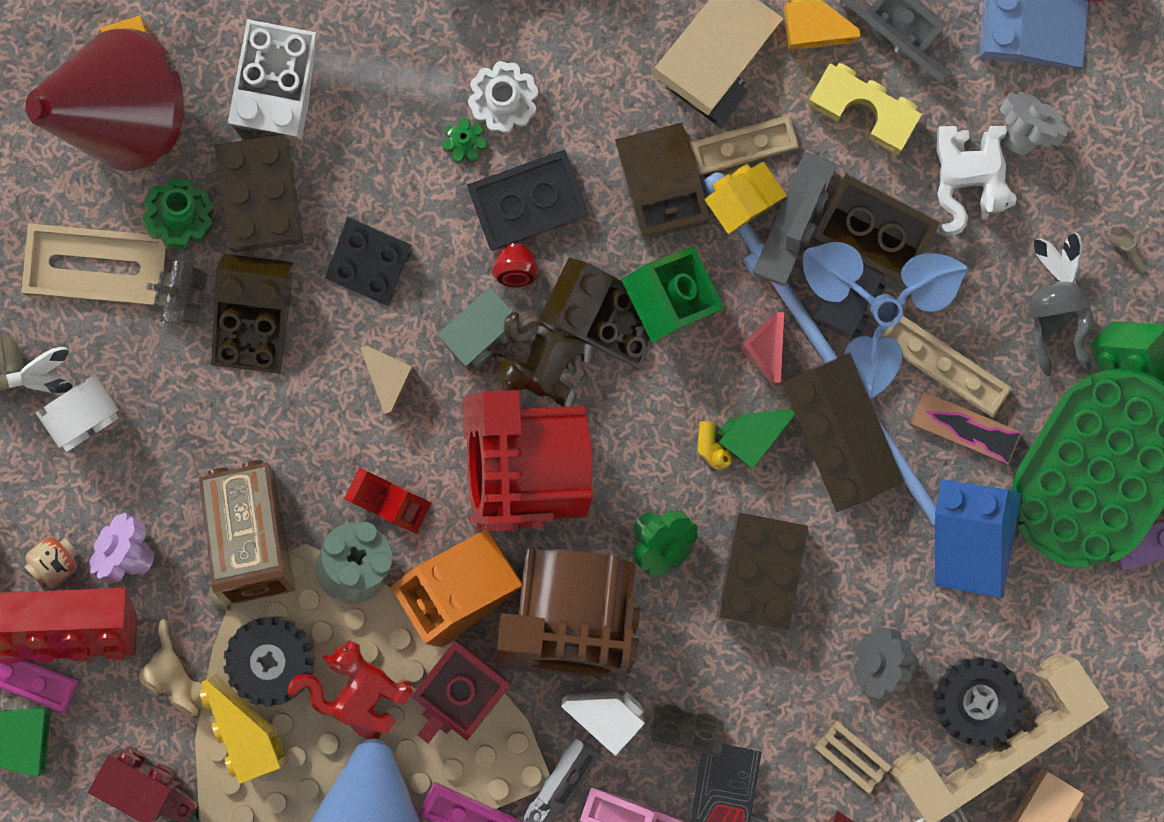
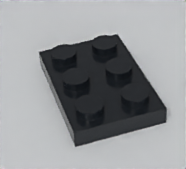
M565 149L467 184L490 251L589 216Z

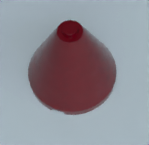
M111 29L96 35L34 88L27 96L25 110L33 124L103 164L121 171L141 170L156 165L155 161L162 154H169L175 145L183 121V89L178 71H170L163 57L168 52L159 41L146 32L137 29Z

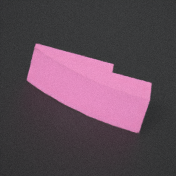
M594 787L590 789L580 818L581 822H690L673 814Z

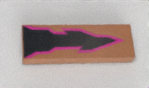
M923 392L910 425L1006 465H1009L1022 433L927 392Z

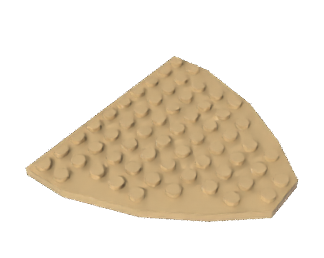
M305 544L289 551L296 591L229 605L231 611L226 610L212 649L207 679L218 675L229 685L227 681L230 679L227 673L224 674L223 668L226 665V659L223 658L224 651L228 649L229 644L227 643L229 639L235 635L236 630L242 625L265 616H280L288 621L292 620L297 623L300 629H304L308 635L306 636L310 642H313V653L316 656L313 676H316L323 685L325 700L332 702L344 688L350 676L336 673L329 668L328 663L322 657L324 654L331 656L337 647L343 646L349 640L356 641L360 645V651L364 660L379 666L391 680L398 683L404 679L411 683V688L414 690L413 694L456 639L444 648L426 645L393 590L386 583H383L374 597L362 603L351 604L337 597H331L322 589L316 575L317 560L321 550ZM307 688L294 699L281 705L264 707L261 704L254 705L249 703L277 728L289 761L280 769L239 784L237 776L232 778L226 767L225 757L229 755L224 742L219 744L213 732L212 723H215L216 720L212 709L206 710L205 707L201 708L195 738L200 822H310L355 748L366 740V738L359 736L349 725H345L330 716L318 713L311 705L310 691ZM506 692L467 741L452 729L448 734L439 730L429 744L421 739L417 734L428 722V719L422 715L426 708L411 696L406 704L396 703L381 697L373 709L380 715L387 712L394 716L396 720L389 733H381L380 740H383L385 745L392 749L420 822H431L420 817L419 810L434 781L497 809L541 791L544 781L550 775L528 718Z

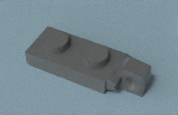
M574 738L572 743L563 751L562 759L553 773L544 781L543 789L535 798V801L530 803L523 819L527 822H551L559 810L564 812L600 756V751L592 745Z

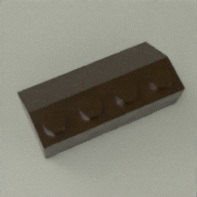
M851 352L782 381L836 513L870 500L904 482Z

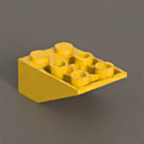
M218 675L202 681L203 689L199 690L206 710L212 709L216 722L212 723L213 732L218 743L224 742L229 755L225 757V763L232 778L237 776L240 784L280 769L289 761L277 728L244 698H240L237 692Z

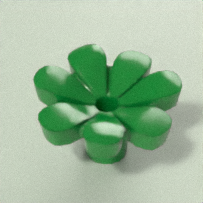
M461 118L457 128L449 125L445 129V134L450 138L443 141L442 148L445 152L454 151L452 160L455 163H462L464 156H467L468 160L474 163L479 160L477 149L485 150L488 146V141L479 137L484 133V128L480 124L470 127L469 119Z

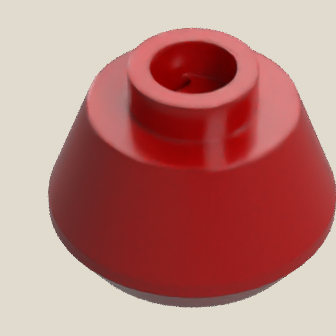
M516 243L507 245L499 252L492 268V276L498 283L513 288L532 284L540 274V269L533 253L524 245Z

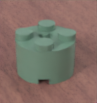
M369 522L347 523L335 528L324 540L317 560L316 575L320 586L331 597L345 600L346 603L356 604L371 599L382 587L391 568L392 552L390 545L382 533Z

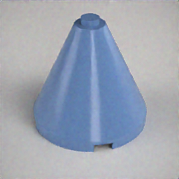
M366 739L363 744L355 748L310 822H420L392 749L386 746L383 740Z

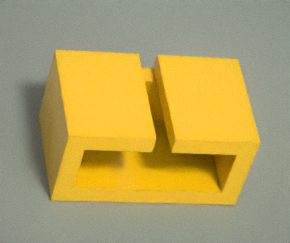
M761 162L753 168L747 163L733 174H727L712 185L715 192L704 200L726 232L730 234L767 212L787 195L766 164Z

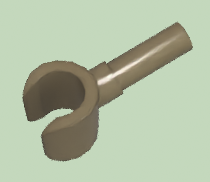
M1120 226L1124 233L1123 239L1120 240L1118 236L1110 234L1109 241L1112 245L1125 250L1141 274L1147 268L1135 248L1137 235L1135 232Z

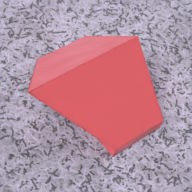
M784 312L774 314L738 347L771 384L781 383Z

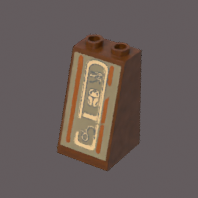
M252 460L243 463L242 468L234 470L216 468L208 471V475L199 477L213 593L226 606L296 591L274 471L269 463H263L261 460Z

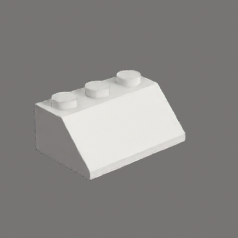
M617 691L567 693L562 698L561 707L615 756L645 724L642 715L644 712L641 707L642 705L628 692L623 696Z

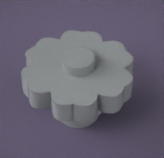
M1010 92L1001 104L1000 111L1006 116L1005 121L1009 125L1003 141L1010 150L1019 155H1027L1029 151L1035 150L1037 145L1047 148L1051 145L1060 146L1067 136L1069 129L1062 123V116L1050 105L1042 104L1033 95L1024 92H1018L1016 95Z

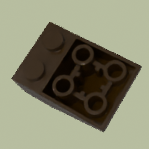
M682 122L615 139L641 241L709 223L710 216L706 201L704 200V192Z
M223 254L216 268L211 365L281 373L292 290L293 262Z
M569 257L539 321L640 369L652 342L623 282L588 262Z

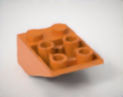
M483 530L416 566L390 587L426 645L444 648L522 588V581L492 533L488 530Z

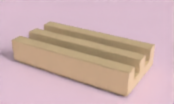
M837 720L814 747L869 794L874 789L873 787L876 783H879L883 778L882 776L891 768L887 762ZM839 731L876 762L880 768L874 771L834 737L836 732ZM830 742L865 771L871 777L868 782L864 781L826 749V744Z

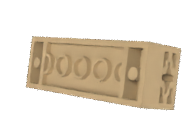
M1055 654L1039 665L1042 670L1035 674L1057 707V711L1053 712L1052 709L1041 713L1034 719L1036 725L1025 732L1021 728L1016 730L1014 734L1011 733L1007 736L1008 739L1005 740L1006 745L997 751L993 748L984 751L975 758L977 764L967 771L962 767L946 777L948 781L946 785L928 758L919 752L913 755L909 751L893 762L895 768L889 772L924 822H938L1109 708L1077 659L1065 655L1059 658Z

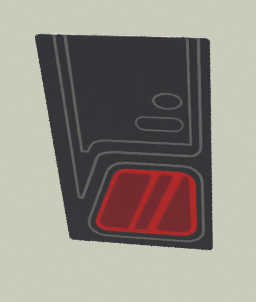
M704 740L690 822H750L762 752Z

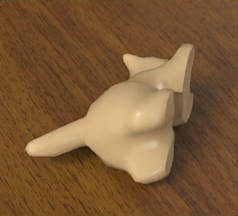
M161 619L158 627L161 648L152 656L150 662L141 668L139 679L141 685L153 694H167L170 703L179 712L192 719L198 715V709L204 707L199 692L200 689H203V685L200 682L191 680L186 674L181 661L173 650L168 622L166 619Z

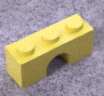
M830 63L810 97L808 106L837 122L849 106L855 104L867 106L875 116V127L868 139L899 156L922 115L916 111L918 106L903 97H899L896 100L885 94L887 89L875 81L863 82L855 77L857 73L844 64L838 63L836 67Z

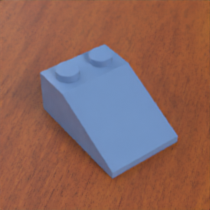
M983 0L978 59L1082 68L1088 1Z

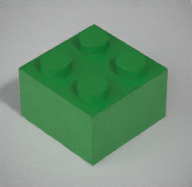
M694 246L647 263L621 279L652 343L699 324L725 309Z

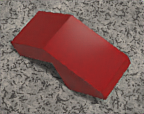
M360 467L344 497L345 500L415 534L431 505L430 501Z

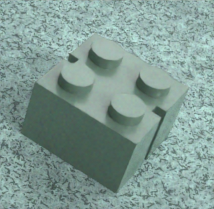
M489 287L437 335L468 370L474 366L479 370L493 358L491 350L500 342L503 346L511 342L507 338L503 327L507 315L512 310Z

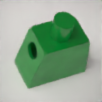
M42 706L0 710V768L35 777L46 773L51 708Z

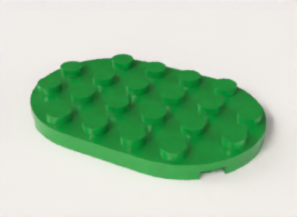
M1109 369L1082 378L1072 385L1060 398L1021 461L1012 485V491L1021 493L1017 526L1026 541L1040 554L1062 565L1090 568L1093 565L1118 561L1133 551L1146 536L1164 508V382L1141 371Z

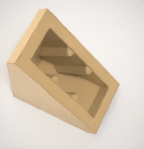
M364 346L360 349L385 415L392 414L414 368L369 346Z

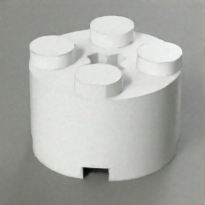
M94 375L87 379L86 382L74 387L46 405L43 409L37 411L36 415L58 448L63 446L67 452L90 437L87 432L90 428H93L95 433L119 419L116 414L119 409L98 377Z

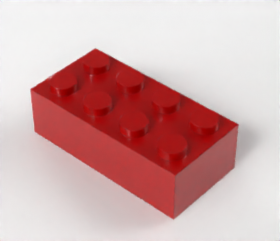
M126 588L0 593V662L14 664L19 662V660L34 659L37 662L46 663L54 661L55 658L86 661L90 657H105L111 660H119L125 658V656L136 655L138 616Z

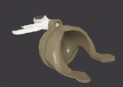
M0 333V392L22 385L49 393H63L71 390L73 387L72 383L66 377L48 373L64 362L69 353L66 347L53 348L24 367L23 357L17 342L11 336L1 335Z

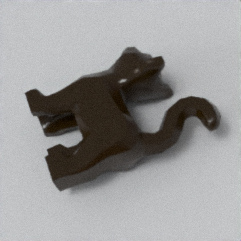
M511 312L507 315L503 327L510 341L513 343L524 342L533 335L536 336L533 339L526 364L519 359L494 353L493 357L501 363L498 374L501 379L500 389L502 391L526 389L538 396H548L562 407H572L577 394L560 381L561 375L565 368L576 372L575 358L577 355L581 356V361L591 364L598 348L574 336H563L548 328L543 322L532 321L518 329L519 314Z

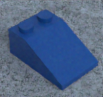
M941 479L935 510V586L1000 598L1004 597L1021 493L1007 489Z

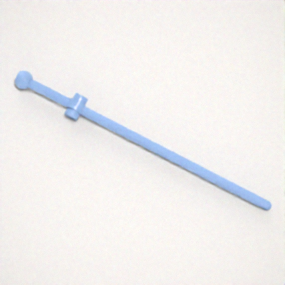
M716 172L702 181V189L707 197L715 192L712 185L723 178V174ZM749 223L738 228L737 231L750 250V255L743 259L744 264L749 272L755 276L754 268L765 244L761 243ZM771 282L824 363L837 358L788 282L785 286ZM881 424L904 479V484L930 523L935 526L936 505Z

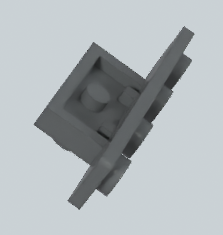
M865 0L839 1V5L851 15H856L857 13L867 21L865 25L874 35L880 38L884 35L894 44L892 48L904 59L908 60L911 58L921 66L919 68L920 72L933 82L938 80L944 83L952 73L926 51L947 23L920 0H876L872 6Z
M807 152L804 153L786 194L787 196L784 198L755 265V276L781 286L787 284L803 244L809 245L816 229V224H813L816 214H822L827 205L829 194L826 191L836 170V163Z

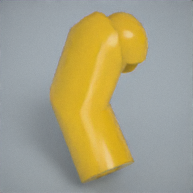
M699 421L697 446L699 456L714 469L721 470L729 467L732 463L731 453L715 441L717 423Z

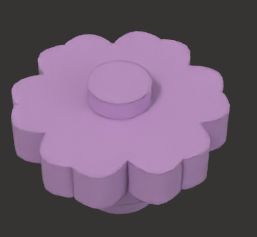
M127 513L116 515L110 527L105 526L94 543L95 552L89 562L91 574L108 584L119 582L125 572L130 575L145 574L150 569L154 560V551L149 548L147 543L143 542L146 536L145 524Z

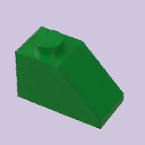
M792 409L741 414L736 420L730 416L717 432L722 436L718 444L728 450L748 468L752 469L791 421L795 412Z

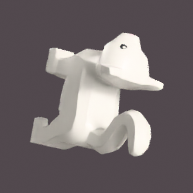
M939 126L937 129L936 151L941 163L938 198L940 205L954 216V220L951 223L940 225L941 233L956 235L961 233L967 226L968 215L964 206L952 198L954 189L971 186L983 187L980 200L982 220H987L989 214L1001 213L1007 208L1015 206L1017 197L1005 183L1006 163L1000 147V140L1004 139L1007 133L1006 126H990L988 132L983 133L980 151L966 152L964 143L969 139V130L957 132L956 126Z

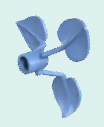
M831 242L809 247L803 253L805 277L812 290L819 297L830 302H840L847 297L850 288H852L871 303V314L880 324L875 330L873 338L867 335L858 336L847 345L844 354L851 352L869 398L875 397L886 389L900 369L902 350L898 341L892 337L880 338V335L888 327L900 322L903 316L902 305L905 304L907 296L911 294L913 304L923 311L935 312L942 310L957 295L961 282L968 270L963 263L950 256L938 253L920 254L911 258L902 268L901 278L908 288L902 291L899 298L895 299L889 294H882L875 298L855 283L863 273V261L861 255L852 246L842 242Z

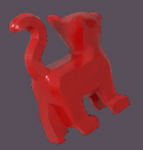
M349 640L343 646L337 647L331 656L324 654L322 657L328 663L329 668L336 673L350 676L348 682L333 702L325 700L323 685L316 676L302 674L297 675L291 680L288 686L290 697L297 695L302 688H307L310 691L311 705L318 713L330 716L345 725H349L359 736L366 739H380L381 733H389L396 721L394 716L387 712L380 715L373 710L379 699L384 697L396 703L406 704L414 691L411 688L412 684L402 679L396 683L379 666L364 660L360 651V645L353 640Z

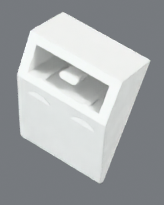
M247 19L228 117L229 125L234 128L271 135L284 134L287 138L302 140L309 104L316 32Z

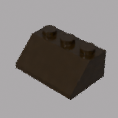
M845 172L813 238L825 244L842 242L852 246L861 255L864 264L904 284L901 278L902 268L911 258L924 254L940 222L932 216Z

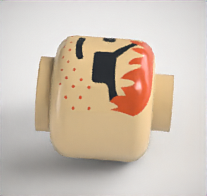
M46 537L27 552L25 556L27 565L24 566V569L40 588H43L45 585L49 588H56L76 572L77 564L74 557L78 553L67 539L64 538L59 542L54 537Z

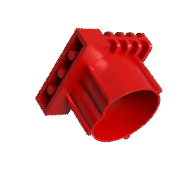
M520 390L484 391L462 397L464 439H467L466 460L467 481L469 485V495L467 497L468 502H471L473 515L468 516L469 523H477V529L511 531L516 530L515 523L518 524V528H545V521L579 519L587 516L591 500H593L592 451L585 406L520 409Z

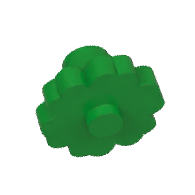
M173 178L169 180L166 187L161 185L154 186L150 194L144 199L147 211L143 214V224L148 230L149 236L153 239L162 238L163 245L168 249H186L190 244V240L200 243L205 239L206 234L212 230L210 216L214 212L213 203L209 199L206 190H194V184L191 180Z
M681 510L667 511L663 516L653 512L641 515L633 527L636 540L639 542L633 548V561L651 577L663 576L671 567H679L684 559L691 554L692 549L690 545L698 538L697 524Z

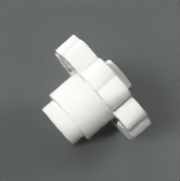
M499 61L494 65L493 71L488 68H482L477 73V76L472 79L470 85L474 94L469 97L468 104L474 119L479 122L486 121L489 131L508 134L512 131L514 124L519 127H525L536 114V106L533 101L539 95L538 88L534 84L533 76L528 73L521 74L520 68L516 63L507 64L506 62Z

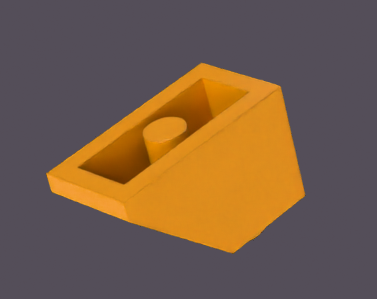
M791 0L790 3H786L783 13L788 51L857 43L860 38V29L822 0Z

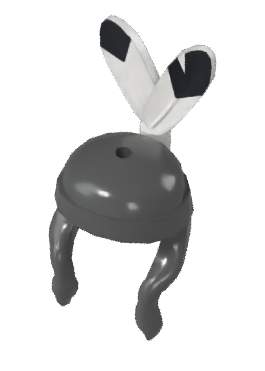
M1076 232L1069 235L1064 242L1062 256L1048 241L1038 238L1034 241L1036 255L1060 281L1041 287L1030 299V318H1034L1032 340L1039 356L1040 368L1046 376H1051L1052 362L1044 346V341L1050 334L1066 325L1075 317L1078 319V328L1074 337L1076 357L1085 370L1089 371L1091 359L1084 347V338L1091 332L1094 318L1087 296L1083 294L1075 281L1083 249L1081 237Z

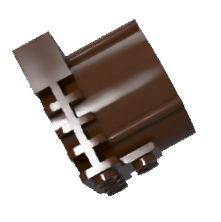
M526 549L519 615L501 613L496 668L536 673L541 670L552 672L553 674L594 676V678L598 679L615 676L616 681H622L625 673H631L638 654L639 638H632V634H636L640 619V607H634L635 598L633 597L636 565L615 555L608 556L573 550Z

